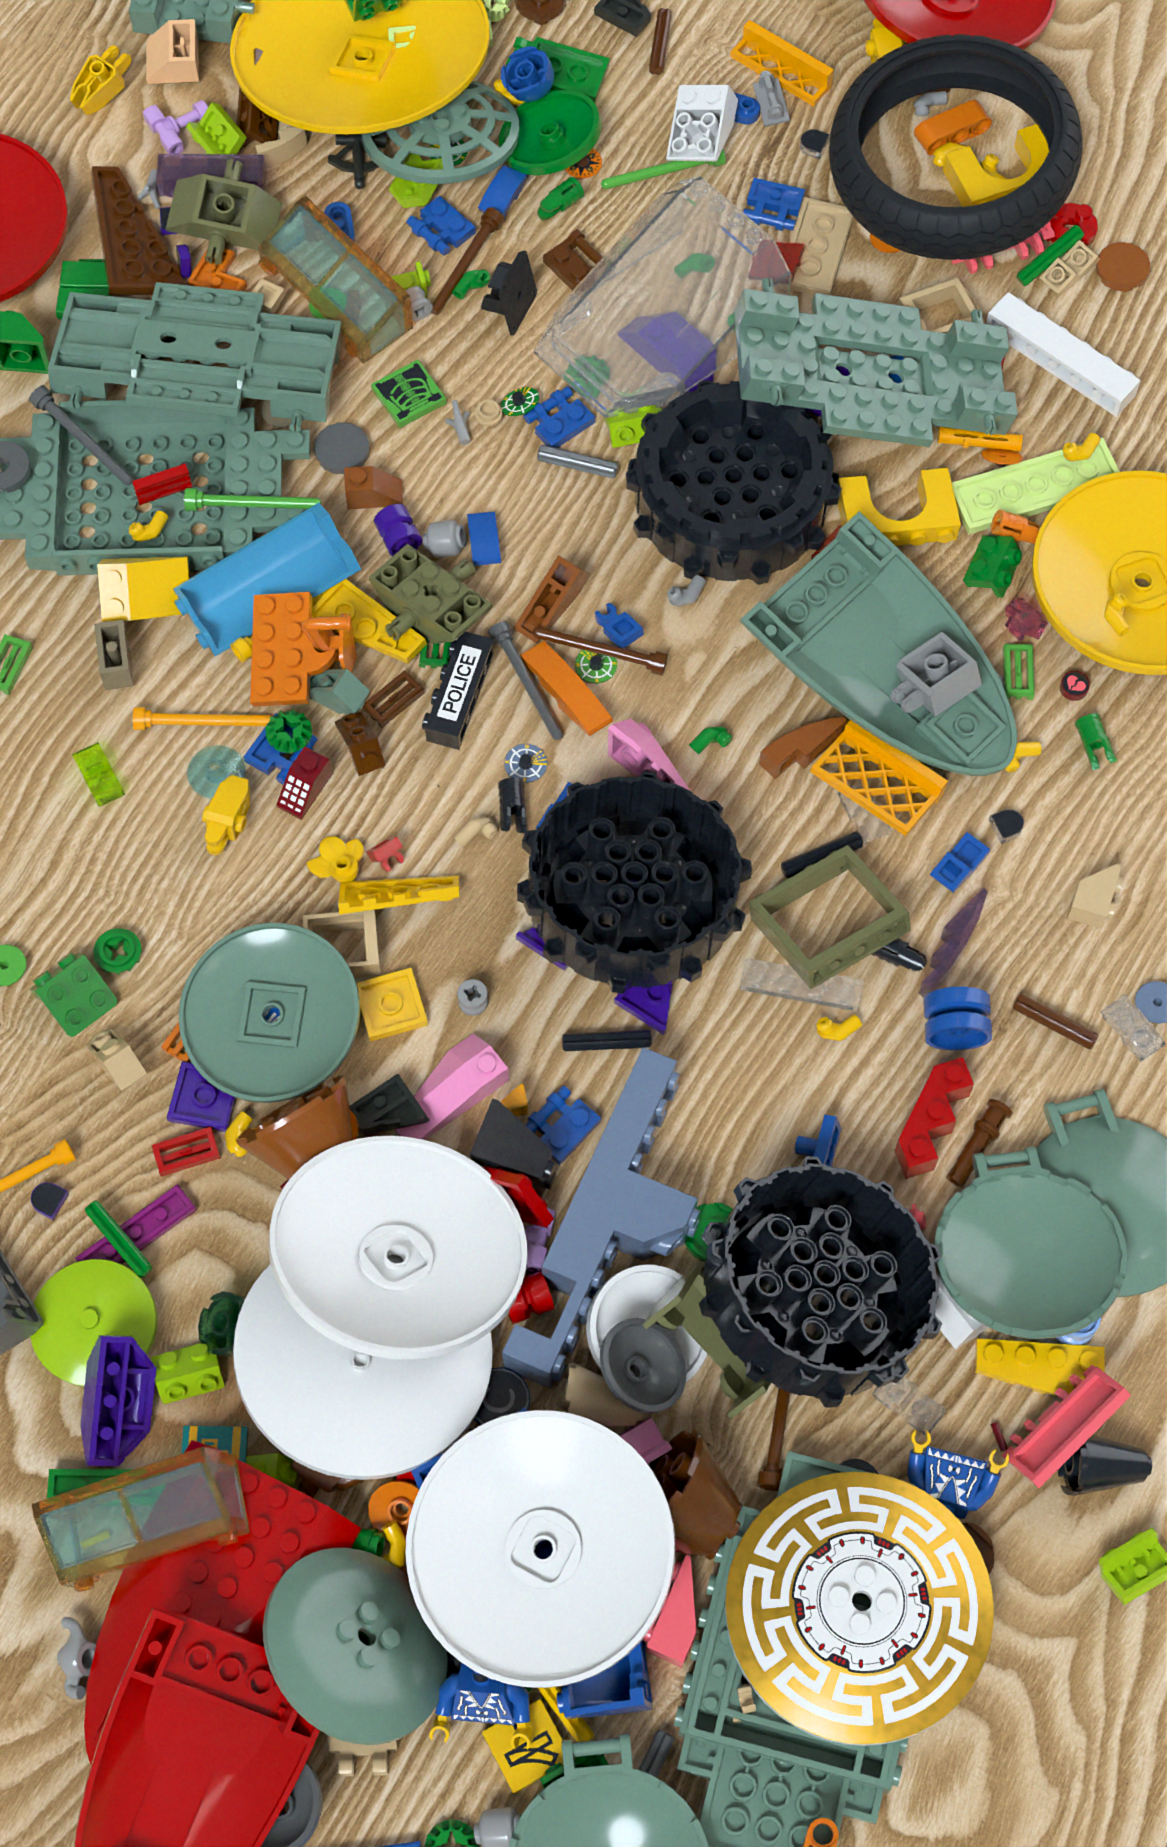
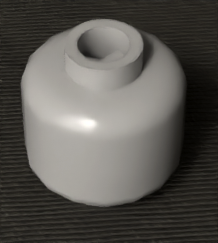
M455 520L430 523L427 533L423 534L425 550H430L435 558L459 555L462 548L466 546L465 530Z
M510 1806L483 1811L479 1823L474 1825L476 1843L481 1844L482 1847H509L512 1834L522 1814H518Z

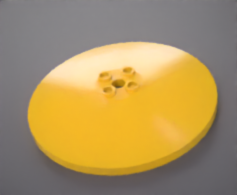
M1141 470L1116 472L1097 477L1066 494L1052 508L1040 527L1034 545L1031 568L1036 598L1044 615L1056 632L1068 644L1090 659L1105 666L1129 673L1166 675L1167 474ZM1138 578L1148 581L1149 586L1140 587L1135 583V580ZM1116 593H1123L1128 599L1127 605L1124 606L1125 609L1122 617L1131 629L1121 637H1119L1104 617L1107 601Z

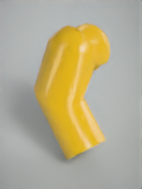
M1017 742L1014 757L1005 770L1007 772L1017 771V768L1020 767L1018 760L1023 756H1039L1042 751L1040 742Z
M393 1520L382 1527L391 1545L389 1554H385L383 1559L401 1569L405 1565L406 1538L397 1520Z

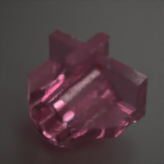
M1024 598L1014 599L1005 608L1008 618L1005 626L1009 628V632L1019 641H1022L1025 635L1039 640L1048 622L1042 619L1037 609Z

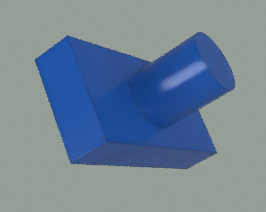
M824 1114L818 1139L798 1136L795 1143V1153L818 1157L822 1164L832 1167L842 1129L837 1117Z

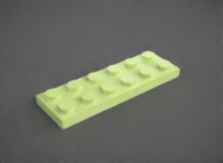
M1100 438L1101 441L1092 456L1087 460L1070 462L1064 458L1063 450L1022 461L1018 464H1012L952 482L958 514L968 535L991 528L992 519L1000 509L1024 517L1052 510L1066 494L1083 483L1100 476L1120 472L1104 438Z

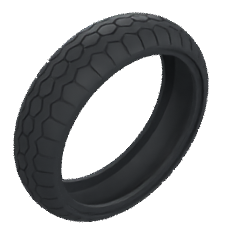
M967 34L940 35L908 43L887 53L867 67L856 78L842 98L834 116L829 139V161L832 177L839 196L852 216L869 233L884 243L910 254L932 259L963 260L988 256L1009 249L1030 238L1056 215L1067 200L1076 182L1082 159L1083 138L1079 115L1071 95L1058 76L1038 58L1015 45L994 38L978 35L971 37V35ZM963 88L992 93L1014 103L1025 111L1042 131L1048 144L1049 153L1038 171L1025 184L1006 196L979 205L941 207L917 202L891 189L872 171L861 149L871 128L886 112L897 104L929 91Z

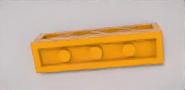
M751 20L743 26L742 40L730 51L731 58L760 74L766 70L770 71L774 75V79L778 78L781 88L813 107L832 87L834 69ZM747 46L755 51L756 55L746 56L741 51ZM772 61L776 64V68H766L762 66V62ZM792 73L797 76L798 80L788 81L783 78L782 74ZM814 86L819 90L814 95H811L804 91V87Z

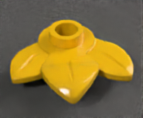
M328 836L323 838L319 844L320 856L306 863L310 872L319 878L332 877L339 883L353 881L358 874V861L364 855V847L357 838L345 844L336 836Z

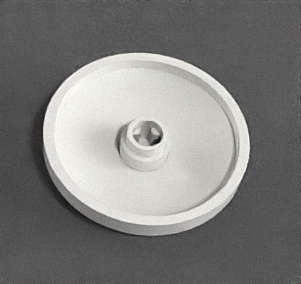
M639 1265L618 1272L599 1288L589 1307L586 1334L591 1354L600 1369V1349L608 1331L626 1319H646L655 1304L683 1277L681 1274L663 1266ZM681 1325L675 1330L664 1328L676 1341L683 1354L687 1382L700 1369L707 1353Z

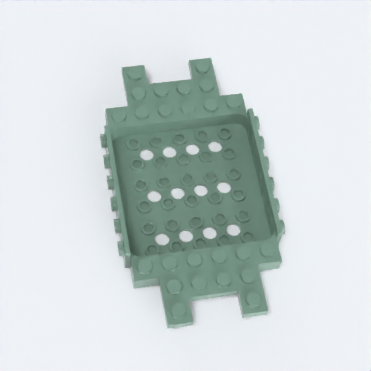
M126 399L81 401L80 407L75 409V405L74 409L71 408L68 402H59V407L133 477V481L185 463L189 471L192 488H198V491H203L204 494L282 497V460L310 459V430H301L300 432H296V430L295 432L291 430L256 431L257 419L254 408H240L238 417L129 406L126 405ZM50 413L32 415L31 437L0 438V441L12 442L21 446L27 453L30 462V476L25 484L10 493L7 491L0 492V540L26 539L25 560L29 569L56 571L57 575L98 574L97 564L102 559L188 556L189 572H201L255 541V533L270 532L307 510L207 506L203 511H186L184 505L185 490L149 502L152 504L150 511L141 513L136 510L139 502L133 483L131 485L123 484L99 460L92 467L85 466L83 460L88 456L94 455ZM198 453H206L209 456V459L202 464H198L193 460L194 456ZM149 454L154 459L149 465H141L138 462L139 457ZM0 464L1 472L7 470L9 465ZM204 476L208 479V483L204 487H196L193 485V480L196 477ZM93 479L97 482V486L93 490H84L82 488L83 482ZM86 503H93L96 505V510L91 514H84L81 512V507ZM158 510L168 515L169 519L157 538L138 542L133 540L132 535L129 534L128 529L132 523L149 524ZM196 524H204L207 527V531L202 535H195L191 532ZM85 527L95 529V534L90 538H82L79 535L80 531Z

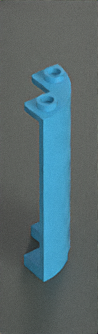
M317 503L173 588L178 597L174 603L182 616L188 614L199 632L195 636L202 648L205 650L209 647L214 656H217L230 648V644L239 637L244 638L252 635L254 595L310 592L312 598L358 572L361 568L350 546L339 535L330 514L320 503Z

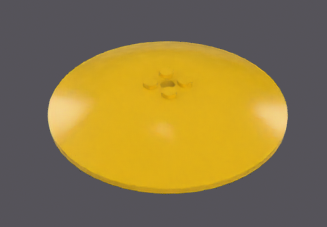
M252 0L250 3H255L254 14L242 13L239 17L231 38L230 58L235 79L242 92L256 107L270 117L296 128L312 132L346 135L384 131L417 121L439 110L455 99L477 76L485 61L490 43V26L482 0H402V5H399L397 9L391 12L383 11L377 13L369 20L363 21L361 19L355 22L344 0ZM416 26L415 30L394 34V42L389 41L388 28ZM415 32L413 39L409 37L410 33ZM410 42L406 47L396 48V43ZM258 48L262 50L263 53L259 61L255 65L254 49Z

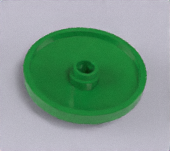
M556 90L550 91L544 98L538 101L521 104L515 109L519 118L520 135L513 153L506 159V163L512 169L522 174L547 175L562 171L579 162L592 150L601 134L602 120L594 101L587 95L577 91ZM505 121L500 130L499 147L505 142L510 133L511 122Z

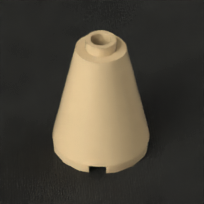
M568 1363L563 1377L568 1380L564 1382L563 1388L560 1389L556 1411L581 1416L604 1427H634L637 1421H643L645 1413L635 1411L618 1400L609 1389L603 1376L575 1363Z

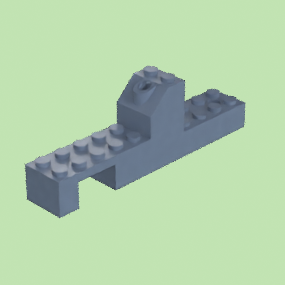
M644 1047L642 1048L542 1265V1275L548 1287L569 1295L570 1298L551 1339L517 1324L514 1325L502 1352L505 1370L514 1372L516 1375L551 1389L554 1381L560 1382L567 1366L564 1364L567 1352L572 1354L579 1340L577 1334L580 1323L583 1325L587 1323V1315L593 1295L595 1296L605 1282V1279H603L605 1268L611 1269L617 1256L615 1249L640 1260H646L659 1254L666 1257L677 1247L683 1246L687 1236L694 1237L700 1222L698 1218L701 1211L697 1210L698 1198L640 1175L643 1164H641L643 1154L649 1155L655 1141L653 1135L656 1126L662 1127L667 1115V1110L665 1109L668 1100H674L679 1088L677 1082L680 1073L676 1072V1060Z

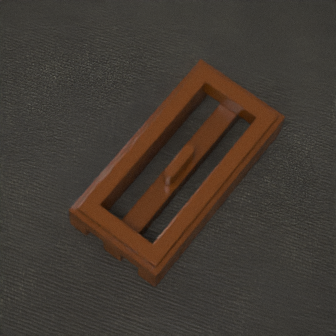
M403 671L365 702L362 707L363 711L369 713L370 717L374 721L376 720L378 725L383 728L425 694L424 688L406 671ZM406 681L408 682L406 686H404L401 690H399L398 692L394 693L391 697H389L388 700L379 708H377L376 710L374 709L376 705L383 701L387 696L394 692L403 683H405Z

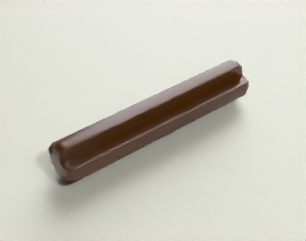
M660 8L657 13L649 63V72L652 75H660L663 72L672 12L670 9Z
M1019 994L1013 1004V1009L1087 1049H1092L1098 1039L1096 1032L1024 994Z

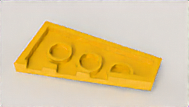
M347 579L331 587L312 607V618L340 616L341 613L350 614L355 642L406 664H409L427 645L426 639L412 628L404 633L399 640L393 639L396 634L390 637L385 630V626L390 624L396 616ZM332 630L333 633L339 635V630Z
M459 875L340 882L339 915L437 900L450 901L460 897Z
M978 1338L975 1342V1373L1013 1385L1019 1384L1041 1394L1047 1393L1056 1396L1054 1392L1058 1388L1070 1394L1075 1388L1071 1385L1068 1378L1075 1374L1084 1380L1085 1376L1083 1373L1091 1365L1105 1372V1347Z

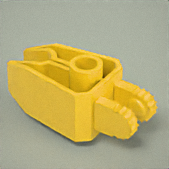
M876 18L873 20V29H870V40L865 42L866 55L870 56L872 64L887 53L904 45L902 39L889 31Z
M111 45L101 57L97 54L89 56L73 83L70 101L75 108L78 109L80 107L85 115L101 110L125 87L122 75L131 64L132 58L127 53H123L116 60L120 50L115 45Z
M235 775L229 776L219 784L210 804L204 808L202 822L206 824L204 838L209 854L219 855L224 851L223 848H225L228 840L236 841L239 834L244 831L247 823V813L250 808L248 779Z

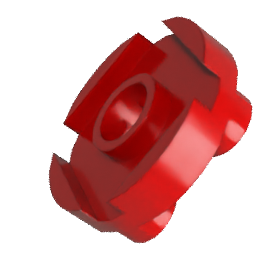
M1064 203L1050 220V226L1055 233V237L1046 239L1047 242L1051 241L1054 243L1067 232L1069 228L1064 226L1077 225L1084 232L1081 241L1086 246L1093 243L1097 234L1098 223L1092 213V208L1087 204Z

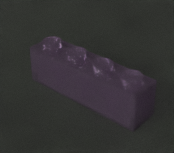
M158 154L156 182L159 196L173 197L177 180L203 173L223 178L226 161L230 159L233 160L232 166L234 167L236 160L243 164L240 182L257 185L265 191L267 170L264 155Z

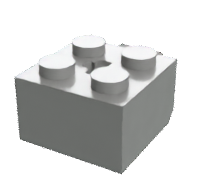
M940 632L899 660L896 668L901 684L893 689L890 698L896 704L902 702L900 708L907 714L923 705L936 717L982 686L977 661L943 632Z

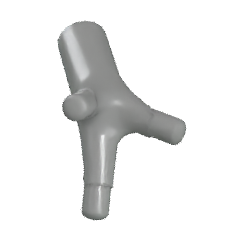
M152 169L144 189L137 197L141 200L149 194L155 208L159 209L161 206L157 199V185L161 174L158 170Z
M453 400L455 420L447 418L445 423L452 425L456 429L460 444L467 445L471 442L466 426L470 413L466 411L461 415L457 400Z

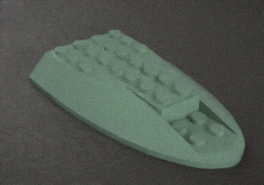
M858 512L842 526L836 538L765 603L760 601L740 619L739 622L821 698L872 735L916 760L953 773L968 776H987L999 773L1007 768L1012 761L1017 745V729L1014 715L1002 682L983 649L962 619L932 583L861 512ZM940 632H943L977 661L982 686L936 717L923 705L907 714L900 708L902 702L896 704L890 698L893 689L901 684L896 666L900 659Z

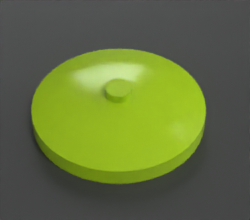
M90 1259L66 1266L44 1284L33 1303L43 1319L42 1327L30 1337L33 1349L41 1363L52 1374L72 1385L84 1387L87 1360L99 1335L132 1336L147 1356L156 1338L158 1315L156 1304L149 1288L133 1271L113 1261Z

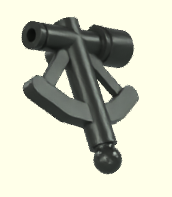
M386 132L371 137L377 148H386ZM336 134V145L346 146L335 156L329 155L327 161L341 171L354 173V186L359 190L363 189L365 186L364 173L374 171L379 166L373 161L363 163V150L365 151L362 142V134ZM352 150L353 163L341 160L346 153Z

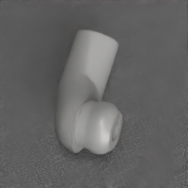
M946 91L929 92L919 97L914 102L916 116H927L929 114L928 106L947 104Z
M696 575L692 578L687 588H670L667 592L669 602L677 607L696 602L706 584V580Z

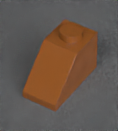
M373 466L344 468L347 509L380 508L393 504H403L402 479Z

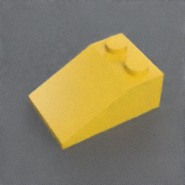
M188 556L102 559L97 564L102 621H131L182 615L174 603L178 597L173 588L189 580Z

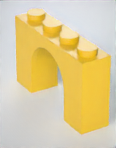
M1037 124L1017 131L1014 148L1027 170L1017 178L999 179L986 173L970 146L945 154L943 172L962 207L979 205L1006 196L1025 184L1038 171L1049 153V148Z
M948 468L921 470L917 482V490L922 512L918 516L905 521L886 518L875 509L871 501L866 476L838 479L837 485L842 488L839 503L837 504L842 526L858 512H861L895 546L908 544L918 546L929 542L947 543L957 539L961 523Z

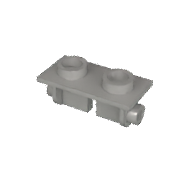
M770 71L761 72L759 82L753 83L756 99L760 104V113L764 127L790 121L778 78L774 79V75Z

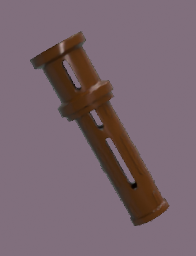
M995 1099L988 1100V1108L980 1120H976L974 1123L972 1137L946 1176V1179L953 1185L960 1188L964 1187L968 1177L974 1170L972 1155L976 1153L984 1154L990 1142L997 1140L1000 1136L999 1130L1006 1118L1009 1119L1013 1115L1012 1110L1004 1103Z

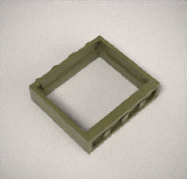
M848 845L833 851L826 858L814 865L807 866L800 873L783 880L776 887L757 895L749 902L751 920L810 989L815 988L911 931L909 912ZM849 870L888 914L813 958L808 959L771 914Z

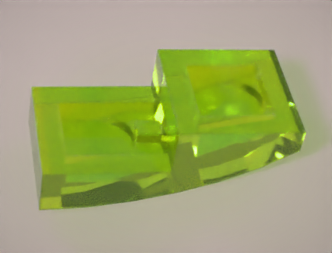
M98 742L72 754L98 807L125 795Z

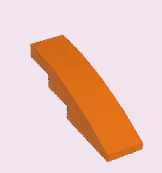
M545 641L540 642L520 655L525 666L538 677L540 685L556 699L558 708L586 734L591 736L613 722L611 715L592 691Z

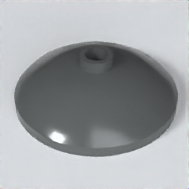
M626 1319L612 1327L603 1339L600 1349V1365L603 1377L612 1393L627 1407L642 1413L664 1411L675 1404L683 1393L686 1383V1365L683 1354L673 1337L658 1324L654 1323L646 1330L642 1325L646 1319Z
M307 1761L286 1803L288 1801L290 1803L289 1810L285 1812L284 1805L261 1847H302L313 1835L321 1816L323 1799L318 1776Z

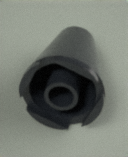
M1092 1435L1057 1472L1058 1477H1064L1066 1486L1061 1485L1063 1492L1066 1495L1077 1496L1142 1483L1152 1472V1460L1143 1449Z

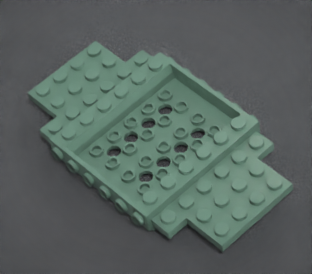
M788 1451L777 1497L805 1481L820 1476L841 1472L866 1471ZM742 1506L737 1521L741 1525L738 1532L732 1539L726 1538L725 1544L722 1543L720 1545V1549L714 1558V1562L720 1563L717 1576L710 1575L706 1594L712 1595L709 1608H702L698 1627L704 1628L701 1641L694 1640L690 1659L696 1661L693 1674L686 1673L682 1693L688 1694L685 1707L678 1706L674 1726L680 1727L678 1737L684 1738L677 1770L710 1779L700 1817V1824L706 1835L709 1847H802L808 1825L819 1818H828L833 1821L838 1831L840 1830L843 1816L874 1825L877 1823L883 1793L888 1794L892 1786L898 1787L902 1766L897 1765L899 1752L905 1753L909 1738L898 1742L871 1746L844 1745L812 1736L782 1719L763 1702L754 1690H752V1698L756 1711L746 1714L742 1713L737 1688L743 1687L741 1683L743 1673L736 1661L728 1636L725 1594L728 1574L735 1551L751 1523L761 1513L760 1510ZM857 1593L852 1598V1604L857 1610L866 1611L871 1607V1600L866 1594ZM733 1718L741 1720V1722L733 1724ZM819 1824L813 1830V1838L818 1844L826 1845L831 1840V1831L826 1825Z

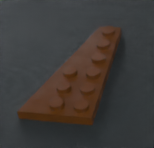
M92 166L91 177L109 295H153L156 282L190 286L180 275V268L177 263H173L168 255V248L151 220H147L144 215L142 205L132 195V189L119 167Z

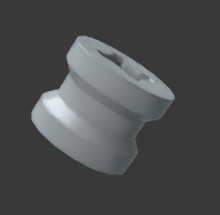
M418 286L407 289L399 298V303L404 309H407L406 314L411 321L424 319L433 309L432 303L429 299L425 298L424 290Z
M475 979L466 980L461 983L457 992L459 1008L467 1015H480L488 1006L486 986L481 981Z

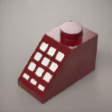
M304 746L289 768L276 804L277 807L302 820L333 775L330 759Z

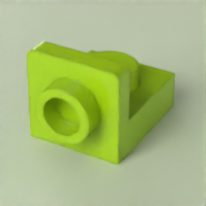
M420 261L415 262L416 271L390 276V284L396 305L400 304L399 298L402 293L415 286L421 287L425 292V298H428L427 287L431 286L428 270L423 271Z

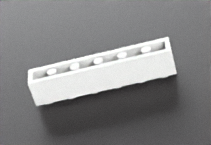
M1008 292L988 313L986 324L1006 327L1009 338L1008 343L1011 347L1115 417L1136 396L1141 380L1136 378L1132 372L1124 370L1115 364L1111 358L1103 356L1087 342L1079 340L1070 334L1066 328L1058 326L1043 313L1037 312L1028 306L1022 299Z

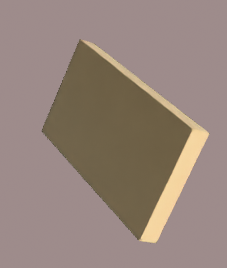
M807 197L803 198L777 281V287L810 295L815 293L831 294L854 218L847 207Z

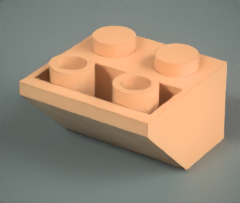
M195 19L169 20L146 40L147 84L199 82V40Z

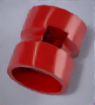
M541 1271L524 1277L519 1294L507 1313L512 1325L529 1319L530 1314L533 1312L536 1315H541L555 1309L548 1285Z

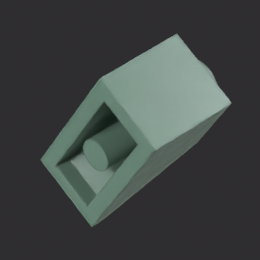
M348 669L326 670L310 678L309 699L338 714H350L359 711L365 703L364 699L370 692Z

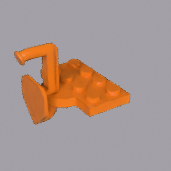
M310 592L254 595L250 703L253 707L309 704L310 676L323 673L331 667L334 661L340 662L342 669H348L352 672L357 659L350 614L341 613L340 616L312 618V595ZM332 630H339V635L335 636Z

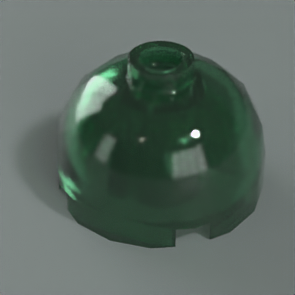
M222 1291L209 1299L213 1300L208 1309L203 1308L198 1323L199 1340L201 1344L207 1345L209 1349L206 1350L207 1352L219 1356L233 1357L235 1329L246 1297Z

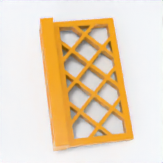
M851 720L846 724L845 730L814 763L810 770L812 774L905 837L934 803L937 804L943 797L948 780L915 758L888 745ZM845 743L855 750V754L841 755L839 747ZM863 761L874 762L878 765L879 770L865 771ZM843 762H857L859 772H844ZM825 763H837L839 773H828L821 767ZM881 777L883 788H868L866 778ZM887 777L898 778L902 781L903 786L889 787ZM861 779L863 789L853 790L847 786L846 780ZM911 793H920L928 800L925 803H913ZM890 794H905L907 804L893 805ZM885 795L887 805L877 806L871 802L870 796ZM909 811L911 820L905 825L895 818L894 812Z

